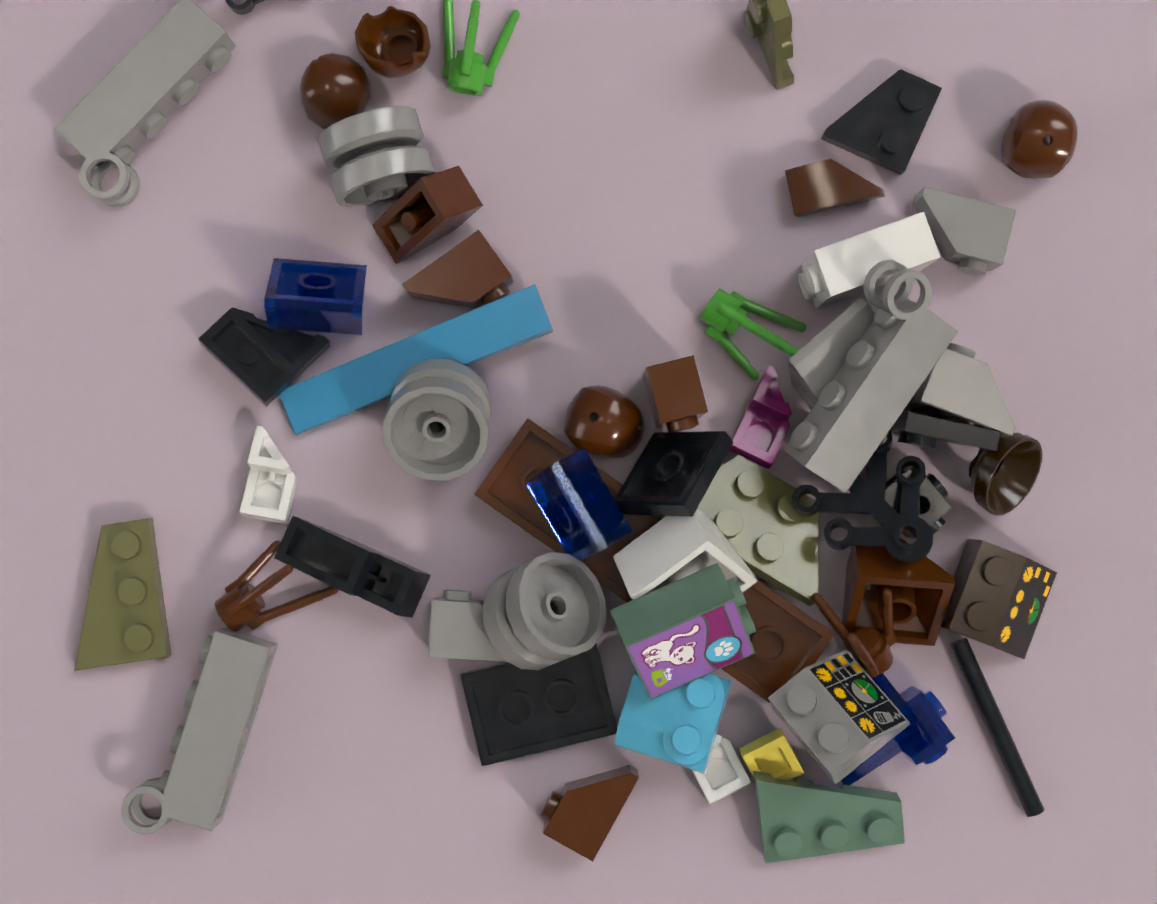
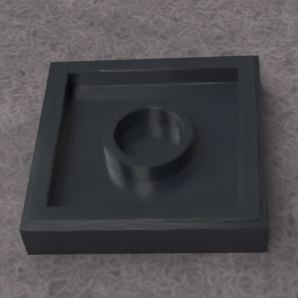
M726 431L654 432L614 499L613 505L620 514L693 517L733 444L732 439Z

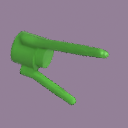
M444 0L445 64L442 77L447 79L446 88L462 94L480 96L483 92V86L492 87L495 70L514 31L520 13L518 10L511 12L488 63L485 65L483 64L484 56L474 52L480 2L473 0L471 3L464 49L458 50L455 58L453 0Z
M719 288L699 318L709 325L704 333L716 340L753 380L759 378L758 371L724 334L725 331L733 336L739 326H742L791 357L799 351L746 316L748 314L747 311L800 332L806 330L804 323L747 300L735 291L728 294Z

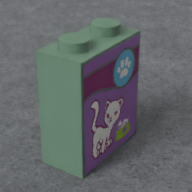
M718 563L610 610L624 646L650 700L755 654L749 635L757 631L745 606L747 604L736 578L733 577L726 580Z

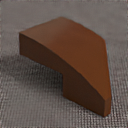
M833 159L785 170L794 215L797 217L841 205L848 207L885 197L882 188Z

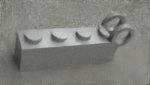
M179 0L55 127L86 158L80 168L79 175L81 185L85 191L108 206L123 207L130 204L136 198L140 189V180L137 172L129 165L135 157L134 151L146 138L151 139L164 129L167 124V117L178 105H186L196 96L200 88L199 84L211 72L216 73L229 62L232 55L231 51L236 47L227 33L194 1ZM96 165L98 168L95 170V172H94V174H93V176H92V183H91V182H90V172H91V169L93 168V166ZM119 169L117 184L108 191H102L101 182L104 175L110 170ZM130 177V188L128 192L124 196L114 199L120 196L125 191Z
M893 260L881 261L868 272L864 281V294L868 302L878 308L875 312L874 320L861 339L849 349L846 361L832 381L823 387L817 403L804 422L794 429L791 440L784 449L786 453L804 467L845 493L958 333L956 329L927 309L932 297V286L929 279L924 274L913 269H907L904 265ZM887 270H896L897 273L890 277L884 287L883 301L879 300L875 293L877 279ZM912 279H916L920 285V296L916 303L907 299L911 292ZM900 285V288H899L897 294L895 295L896 289H897L898 286Z
M226 627L216 630L213 636L208 635L199 655V662L204 664L199 681L194 680L191 683L185 698L184 707L190 709L185 726H178L170 745V752L175 754L171 770H165L161 778H153L144 782L139 787L130 791L123 800L121 815L124 823L130 830L138 834H151L174 819L212 831L222 822L278 647L277 643L239 631L234 632ZM143 794H151L159 800L162 808L160 817H152L145 812L142 806ZM131 805L133 806V811L136 817L146 825L140 824L134 819L131 812Z

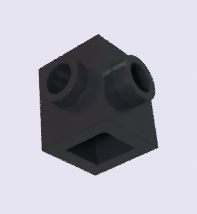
M907 466L903 469L902 474L906 478L912 479L920 474V470L915 466ZM929 473L920 485L919 517L929 524L934 534L946 523L942 516L952 507L944 499L948 495L945 487L934 475ZM895 474L886 481L885 500L900 515L902 485L897 479V474ZM906 530L902 532L903 535L907 538L918 537L917 534L911 530Z

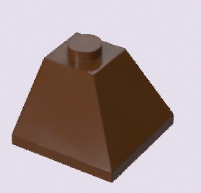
M899 538L901 542H903V543H905V544H909V543H907L906 541H904L902 538ZM851 546L846 565L842 623L849 633H855L864 627H872L881 631L883 629V590L888 588L892 591L893 630L897 638L896 643L935 646L955 586L954 576L926 556L919 561L906 563L893 558L884 547Z

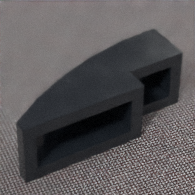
M292 516L274 556V559L290 564L293 568L352 596H358L395 615L411 618L416 611L431 576L400 560L297 516Z

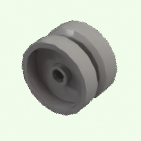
M393 106L369 110L336 122L320 133L317 139L324 162L327 166L338 168L331 176L330 182L336 202L340 206H366L401 197L421 177L435 173L428 149L416 146L424 137L416 109L407 106Z
M429 359L414 364L407 369L396 381L383 421V442L391 459L406 473L424 480L447 481L469 472L480 462L488 446L492 416V397L484 380L470 367L451 359Z
M549 552L535 557L521 566L501 574L489 586L483 603V623L491 645L504 660L520 669L540 670L590 650L602 636L607 619L606 599L596 576L585 563L570 554Z

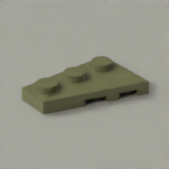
M153 518L101 525L74 671L171 656Z

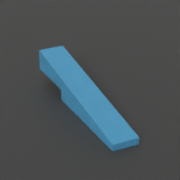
M534 284L287 387L280 394L293 431L298 435L390 399L398 377L414 364L429 359H451L468 366L553 333V329Z

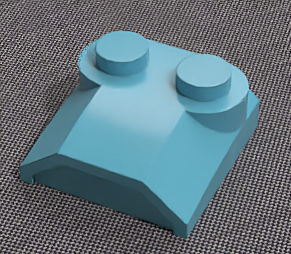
M635 670L619 719L614 745L705 774L732 682L710 673L650 700Z

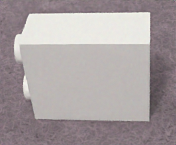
M920 212L816 249L802 263V273L798 274V281L805 299H813L817 309L864 292V281L868 272L881 261L893 260L904 265L907 269L920 272L939 259L940 254L925 213ZM887 270L882 273L876 281L875 288L886 284L897 271Z

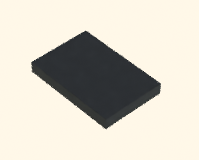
M597 643L590 650L540 670L520 669L506 662L461 673L460 675L482 766L614 735L617 732Z

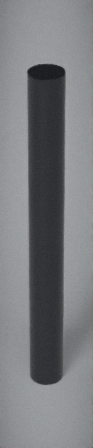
M963 638L951 643V650L1027 817L1041 814L1045 809L968 639Z

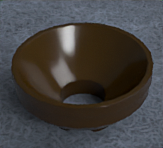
M1017 432L1013 433V436L999 438L997 451L979 449L978 454L969 466L972 490L979 506L983 507L987 512L999 516L1009 513L1025 499L1032 489L1041 468L1042 448L1038 440Z

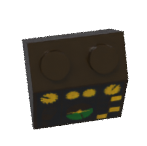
M968 539L954 574L955 586L941 627L1025 659L1057 572L1025 556L986 541Z

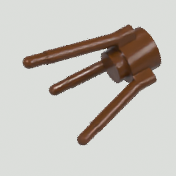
M277 540L237 580L225 587L227 594L215 601V609L221 620L230 630L237 632L246 625L250 629L255 630L266 621L321 601L324 598L337 594L339 590L330 586L261 612L260 610L265 607V602L261 595L293 571V566L287 564L254 587L248 584L277 552L281 543Z
M890 589L883 590V629L881 631L872 627H864L855 633H849L819 593L812 595V600L842 639L846 650L852 653L853 658L870 677H877L890 668L893 663V654L890 646L897 642L893 630V602Z

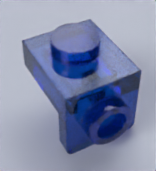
M911 686L897 697L924 735L905 747L902 752L915 765L922 762L930 764L941 758L948 751L946 745L954 740L955 737L941 719L947 712L937 697L931 691L924 694L921 690Z

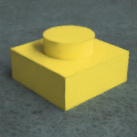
M781 727L739 748L741 756L753 777V771L769 773L771 778L790 781L805 773Z

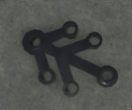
M891 430L886 435L887 441L878 446L868 461L867 481L859 474L848 489L850 493L819 492L816 487L808 484L799 486L793 492L792 502L794 508L802 516H813L817 512L871 514L883 526L852 527L843 518L832 519L824 528V536L827 544L835 550H844L849 546L884 547L896 560L912 563L923 559L932 548V529L925 520L919 517L920 485L926 477L925 464L920 458L907 456L902 458L897 464V479L902 485L900 515L885 500L887 454L893 445ZM907 466H915L920 470V474L915 478L909 479L903 476L902 471ZM811 494L816 498V501L810 507H803L798 503L801 496ZM838 527L844 528L848 531V535L842 541H835L830 537L833 529ZM911 530L917 534L918 538L912 544H905L900 541L899 535L903 531Z

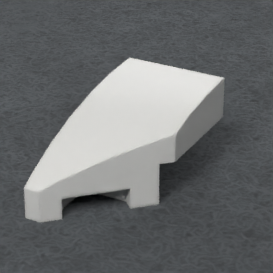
M256 425L247 461L250 470L239 513L243 517L288 525L297 478L264 427Z
M716 734L705 774L693 770L710 805L752 784L730 740Z

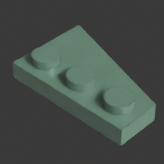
M753 771L765 863L905 843L902 802L897 792L843 784L839 788L814 785L810 779L795 777L794 781L771 778L769 773Z

